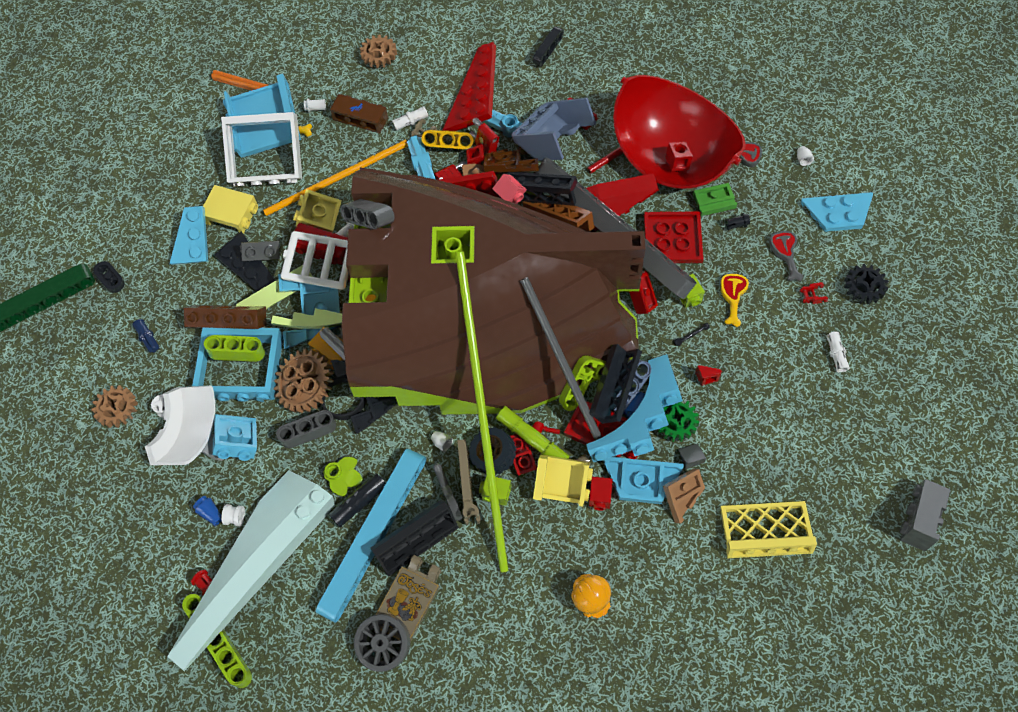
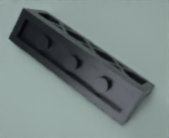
M507 172V175H512L527 189L526 191L536 195L530 196L525 191L524 197L520 202L575 206L576 204L574 189L578 182L576 176ZM543 193H548L553 197H547ZM560 194H568L569 199L562 197Z
M619 344L611 345L589 414L600 423L605 424L621 420L642 354L641 350L626 351ZM622 390L621 395L617 397V394ZM616 408L615 414L611 415L612 411Z

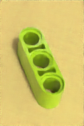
M211 335L204 341L207 353L214 360L257 362L265 356V350L260 339L257 337Z

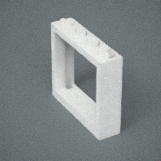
M288 112L221 117L227 183L233 184V187H242L244 183L258 186L262 185V182L269 181V184H280L282 180H286L287 183H297V179H302L297 114ZM291 122L295 174L237 177L232 126Z

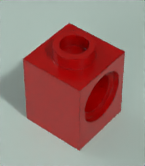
M686 142L669 143L665 156L671 171L689 170L693 157Z
M592 476L589 507H593L594 510L604 511L606 508L610 509L613 479Z

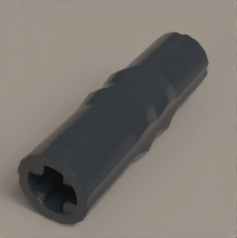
M377 473L374 474L361 487L357 488L353 494L349 495L329 516L339 527H342L383 490L386 484L385 481Z

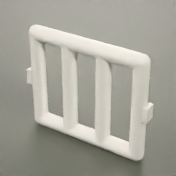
M293 231L288 248L284 250L283 259L285 260L281 278L283 280L334 289H345L349 274L346 267L348 240ZM298 239L309 241L301 275L289 273ZM316 243L328 245L320 278L309 276ZM335 246L346 248L339 281L328 280Z

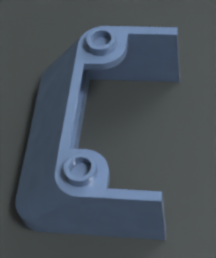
M588 98L544 103L512 133L514 142L534 159L538 158L540 162L545 157L551 160H562L564 157L557 139L562 134L573 135L581 126L596 124Z

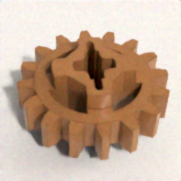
M373 35L371 40L366 38L367 43L362 42V47L360 48L361 59L364 60L365 64L369 63L370 67H373V65H376V68H379V65L385 67L386 63L390 65L391 60H395L397 49L392 38L388 40L387 36L381 38V35L375 38Z
M121 385L117 389L110 386L109 391L103 389V395H96L99 400L93 401L96 407L92 408V411L95 413L94 418L103 426L106 425L108 428H111L114 424L119 428L121 422L125 425L127 424V418L133 419L132 412H137L135 407H133L138 405L135 395L128 388L123 389Z

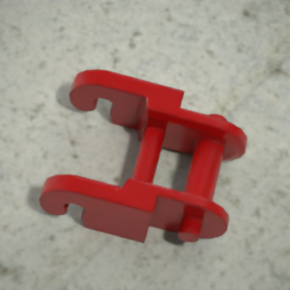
M819 282L812 283L807 287L803 286L800 289V292L805 297L803 303L808 304L812 302L813 304L822 303L823 300L827 302L828 297H818L814 292V289L818 287L823 288L824 283ZM808 292H812L813 297H809Z

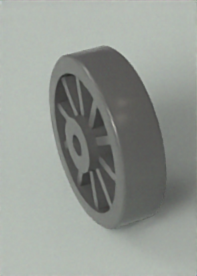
M379 614L371 616L360 624L355 633V654L360 663L372 671L384 672L398 667L409 653V631L406 625L393 615ZM384 624L383 631L381 632L379 625ZM389 625L395 628L390 634H387ZM373 628L375 629L376 635L371 632ZM398 632L400 640H392L391 637ZM367 636L372 638L371 642H366ZM401 643L399 651L393 648L392 644ZM367 645H371L372 649L368 651ZM388 650L395 655V656H394L393 658H391V659H390ZM376 651L377 653L374 658L371 656V654ZM382 653L385 661L380 660Z

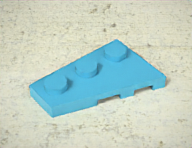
M205 207L184 208L170 260L171 265L208 262Z

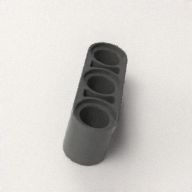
M358 199L342 205L340 209L341 215L346 222L371 229H377L394 222L392 208L381 203Z
M322 410L282 425L278 428L276 437L283 447L293 448L332 433L336 429V421L331 412ZM330 420L329 423L322 425L323 421ZM311 427L309 431L303 432L304 428ZM291 434L290 438L284 439L286 435Z

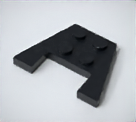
M332 360L331 363L337 379L347 376L345 360ZM396 396L366 397L370 410L351 416L356 434L361 433L398 404Z

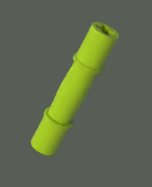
M507 406L497 415L496 419L510 429L512 433L515 432L527 444L543 455L567 459L570 457V455L555 445L554 442L551 443L539 431L524 422V418L519 417Z

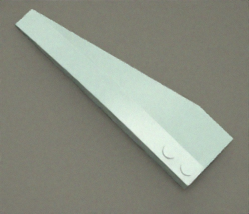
M288 470L257 504L167 657L185 671L335 507L333 496L319 485Z

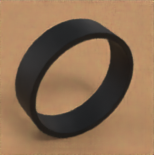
M347 376L338 379L337 377L334 378V382L329 383L328 386L332 388L339 383H348ZM323 396V397H322V400H323L322 406H323L324 410L329 411V410L325 407V397ZM361 397L359 405L349 413L335 414L331 412L336 420H349L351 416L362 411L366 397Z

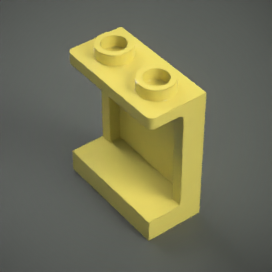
M214 185L203 205L205 207L207 225H211L213 221L235 227L239 233L242 231L243 234L249 228L253 214H256L258 210V204L253 195Z
M540 455L533 499L542 500V498L578 503L579 506L583 507L584 501L588 502L590 489H586L587 481L592 480L593 469L589 468L590 462Z

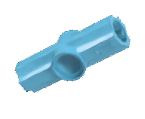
M492 110L491 119L483 121V123L502 131L506 137H512V133L522 124L515 115H504L495 110Z
M417 136L410 137L407 145L411 154L410 157L414 171L417 172L418 176L435 179L428 151L426 152L422 138Z

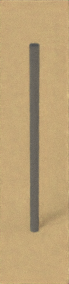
M528 277L520 280L594 440L603 438L593 416L589 414V407Z

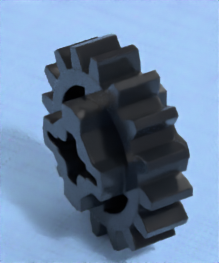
M865 264L861 268L856 265L853 270H849L844 280L846 282L844 288L848 289L847 295H853L852 300L858 298L860 304L866 301L867 305H870L871 301L877 303L879 299H883L888 290L887 284L889 281L883 280L886 274H880V268L874 270L873 265H870L869 268H866Z

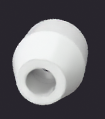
M805 146L798 148L797 158L802 166L810 165L814 161L812 152Z
M435 431L431 436L434 445L443 452L447 451L453 443V438L444 432Z

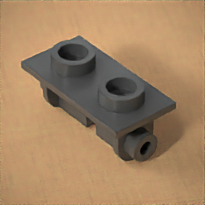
M279 241L241 243L240 253H242V261L280 259Z

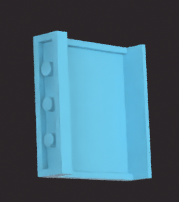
M284 74L277 75L278 83L230 97L225 91L223 104L228 112L226 117L295 113L289 83ZM291 122L232 126L234 152H237L241 158L292 143Z

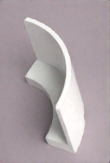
M211 385L176 387L163 394L165 406L163 420H166L165 426L145 446L150 465H187L202 452L211 435L215 418V396Z

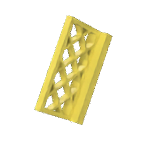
M805 501L721 506L720 508L727 545V558L813 554L817 546L816 537L812 534ZM792 508H801L802 516L799 519L789 513ZM776 509L782 515L776 520L767 513L770 510ZM749 511H756L761 516L757 521H754L747 516V513ZM726 512H735L740 517L734 523L727 518ZM785 516L795 523L791 529L780 523ZM763 518L774 524L769 531L759 524ZM742 519L753 525L747 532L738 526ZM799 525L806 530L807 536H798L793 530ZM755 527L765 534L762 539H756L750 534ZM778 527L787 534L784 537L778 538L771 532ZM735 529L744 536L741 540H731L730 533Z

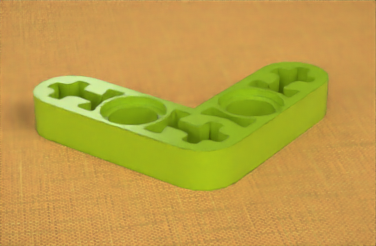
M586 355L579 358L572 373L576 381L582 379L579 388L583 395L592 378L600 380L599 370L605 366L606 361ZM590 364L593 367V369L587 366L584 368V366ZM567 382L560 395L559 403L565 410L572 411L578 407V403L573 393H571V388Z

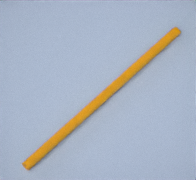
M405 139L306 189L317 192L355 173L357 170H360V167L365 168L408 147L407 140ZM306 189L264 209V214L268 216L298 201L300 195H305Z

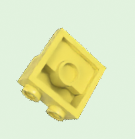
M306 189L305 195H300L298 205L301 206L300 211L296 210L293 218L294 221H297L295 226L297 227L300 222L333 233L342 200Z

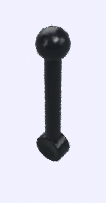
M704 323L702 327L685 337L675 339L674 344L681 346L682 342L703 330H708L710 325Z

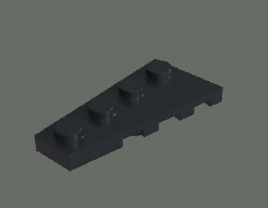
M241 231L214 256L257 292L275 280L261 260L242 261V253H240L241 243L249 241Z

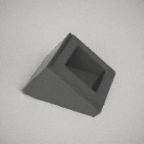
M698 444L678 449L685 469L703 464L706 461V457Z

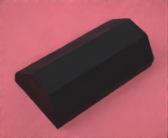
M441 499L370 549L387 575L391 576L401 567L408 564L413 555H421L459 527L449 506Z

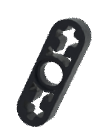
M557 26L553 27L535 52L533 64L540 67L544 65L562 40L564 29Z

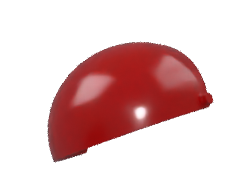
M635 75L621 79L622 87L615 101L613 115L615 134L627 159L643 175L654 173L656 182L668 187L681 189L695 188L718 180L734 165L738 166L742 160L740 156L746 146L744 136L734 121L715 104L689 88L660 77ZM669 143H687L693 156L689 170L671 171L665 158Z

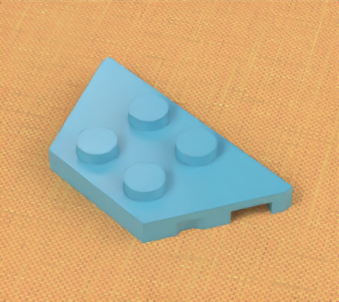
M873 192L802 198L801 205L803 207L806 206L811 212L810 215L819 222L820 227L825 232L862 229Z
M610 457L603 460L609 477L613 479L612 484L619 500L662 504L666 497L663 485L676 479L684 467V464L618 457Z

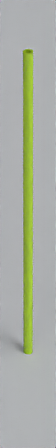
M457 252L455 254L500 572H507L509 570L464 252Z

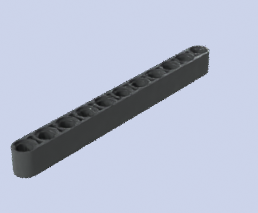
M546 157L539 165V171H535V173L569 175L554 161ZM577 182L574 189L575 206L592 211L594 225L600 231H636ZM560 194L562 197L569 199L568 194ZM645 239L646 250L643 258V267L675 295L685 299L697 284L696 281Z

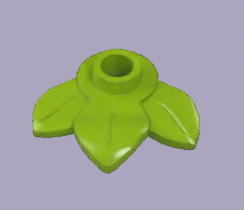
M344 457L338 463H329L324 468L323 475L330 482V489L336 495L345 497L348 487H356L363 482L360 473L354 469L358 462L357 459ZM333 470L338 471L335 476L331 475Z

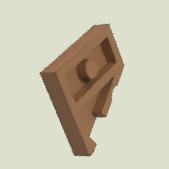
M693 468L663 485L675 523L681 524L684 521L683 515L687 509H692L697 497L705 489L699 469Z

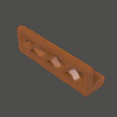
M522 202L525 208L563 221L577 228L579 227L587 231H591L594 228L592 211L581 207Z

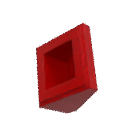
M483 144L466 150L467 164H480L484 160Z
M698 365L695 372L702 386L719 381L722 373L721 369Z

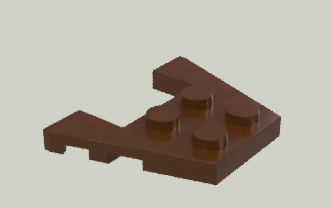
M517 146V150L508 151L506 148L486 153L483 165L484 172L539 171L538 158L520 161L521 155H527L528 153L519 146Z

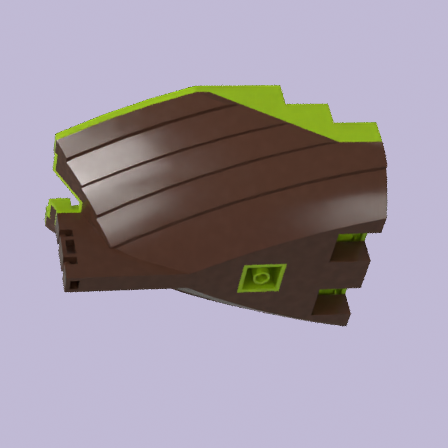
M362 167L354 173L351 190L353 201L364 199L390 206L394 212V222L388 225L371 229L354 224V229H349L346 267L350 275L349 303H343L342 332L346 375L354 397L396 396L399 406L439 405L442 415L478 414L455 254L457 252H464L487 414H499L505 406L514 413L526 412L560 398L567 383L520 280L528 277L571 371H573L579 358L585 355L606 361L611 345L619 344L626 351L639 349L637 318L620 301L619 291H639L643 258L646 250L644 231L590 232L515 203L459 185L417 175H401ZM368 295L376 296V299L373 301L365 300ZM590 364L584 366V368L587 366L593 369V367ZM604 367L599 370V375H602ZM592 378L590 383L596 381L597 379ZM582 379L576 381L578 386L581 385Z

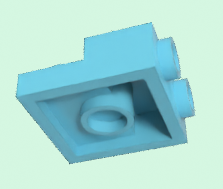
M215 414L212 455H216L220 459H227L229 457H239L242 461H247L250 458L254 459L257 450L256 418Z

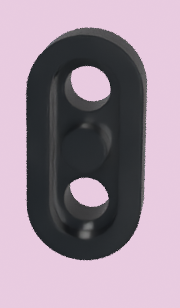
M102 261L95 265L93 270L95 276L109 292L117 293L124 288L125 282L109 262Z

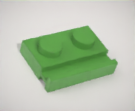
M729 183L698 189L693 192L701 216L737 208V202L734 200L735 197Z

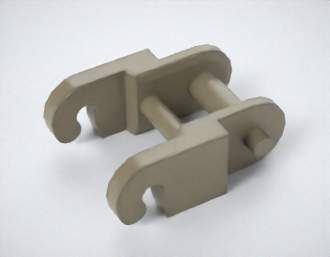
M421 119L415 125V129L411 133L412 137H422L419 132H425L422 129V124L426 123L425 119ZM432 126L429 130H437V127ZM427 133L426 138L429 139L433 134Z

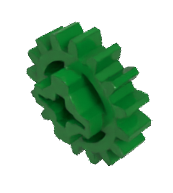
M689 401L685 404L678 402L674 405L663 407L665 413L670 410V414L666 415L669 425L658 429V433H665V439L671 436L672 442L675 441V438H679L680 442H683L684 436L690 439L691 433H696V427L699 425L697 420L699 413H694L696 407H689ZM688 423H690V425L686 429H684V425H688Z

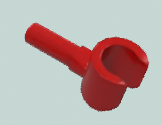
M539 421L535 422L532 426L540 433L544 431L560 434V429L547 427Z

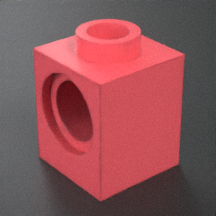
M503 174L492 188L503 200L515 204L523 199V194L527 190L512 175Z

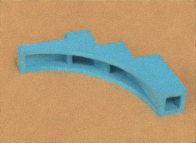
M667 354L648 360L652 368L649 376V385L645 397L631 417L613 432L601 439L586 444L593 463L629 451H633L634 456H638L655 450L649 431L668 426L663 407L683 401Z

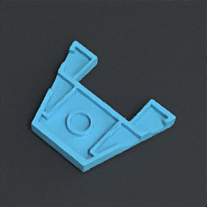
M278 274L280 292L300 291L302 314L313 316L315 308L340 313L338 289L283 280L281 274ZM341 326L329 327V329L334 330ZM322 328L283 331L284 349H289L314 338Z

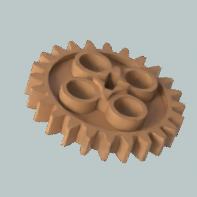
M304 349L303 353L297 350L296 356L290 354V360L284 359L285 365H279L281 372L275 373L279 376V379L274 380L278 384V386L274 387V390L278 391L275 397L280 399L279 403L284 405L283 407L300 413H303L304 410L310 412L311 407L317 409V402L323 404V396L328 397L326 390H332L328 385L334 382L329 376L333 375L334 372L329 370L332 365L327 363L328 359L323 357L322 354L314 350L308 351Z

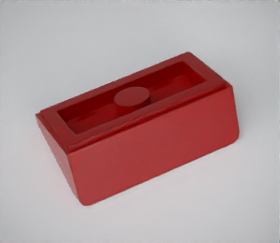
M643 271L639 291H629L637 314H648L658 306L648 272Z

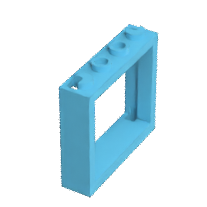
M203 327L192 386H203L209 355L204 347V341L207 337L211 335L257 337L261 343H271L265 387L212 386L215 399L220 401H229V399H237L242 402H246L249 399H256L260 402L275 400L276 391L274 387H276L277 383L274 380L278 378V375L275 373L279 371L283 341L280 329Z

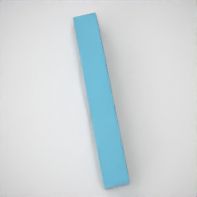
M408 448L404 451L316 608L317 614L334 623L340 619L375 556L370 548L386 536L426 463V456Z

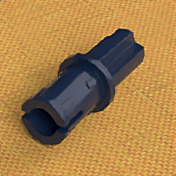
M143 319L134 321L132 325L139 335L138 339L144 343L148 352H157L159 345L153 337L154 333L148 329Z

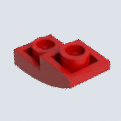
M517 434L510 436L514 440L517 450L515 452L516 458L513 460L517 476L537 470L528 444Z

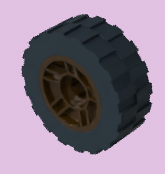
M493 427L489 428L492 452L495 450L492 456L496 475L509 469V466L514 462V458H516L515 452L517 450L514 440L507 433ZM479 431L470 443L469 458L476 468L486 474L481 432Z

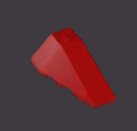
M654 173L595 184L586 188L618 216H621L623 213L627 214L630 212V208L637 203H642L659 190ZM594 225L593 231L599 230V229Z

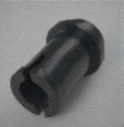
M741 213L740 216L725 219V223H728L726 224L727 230L742 226L746 228L747 225H750L749 215Z

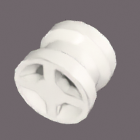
M163 394L152 400L151 408L159 417L164 418L165 409L163 410L165 406Z
M226 504L222 511V524L229 525L232 523L235 526H242L245 517L244 506L238 505L233 507L230 504Z

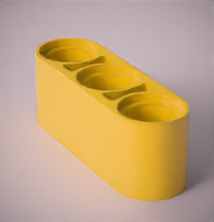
M427 130L421 137L423 144L429 147L468 149L474 142V138L470 133L457 131ZM427 133H432L435 136L433 143L426 141ZM449 134L452 136L453 141L451 144L444 143V135ZM462 136L470 138L471 142L468 146L461 143Z

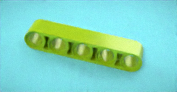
M197 594L186 596L182 602L183 610L189 619L195 611L192 610V605L197 601L200 602L202 599ZM223 629L217 635L221 636L220 643L214 646L212 641L207 648L227 681L235 687L245 688L250 684L252 674ZM232 653L231 661L225 664V656ZM243 671V679L236 682V675L238 672Z

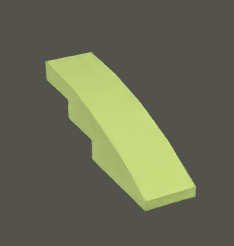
M303 265L290 273L301 275ZM278 279L239 302L236 306H266V309L297 291L280 292Z
M315 308L313 316L294 312L293 319L273 316L271 323L274 326L293 329L329 328L342 325V314Z

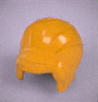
M584 574L579 576L574 581L571 594L576 608L588 618L591 616L600 618L606 615L611 607V588L607 580L598 575Z

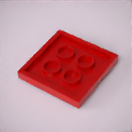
M700 211L644 212L645 239L674 263H703Z

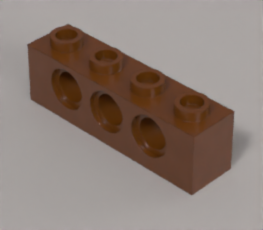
M191 305L184 308V327L259 329L267 326L266 306Z

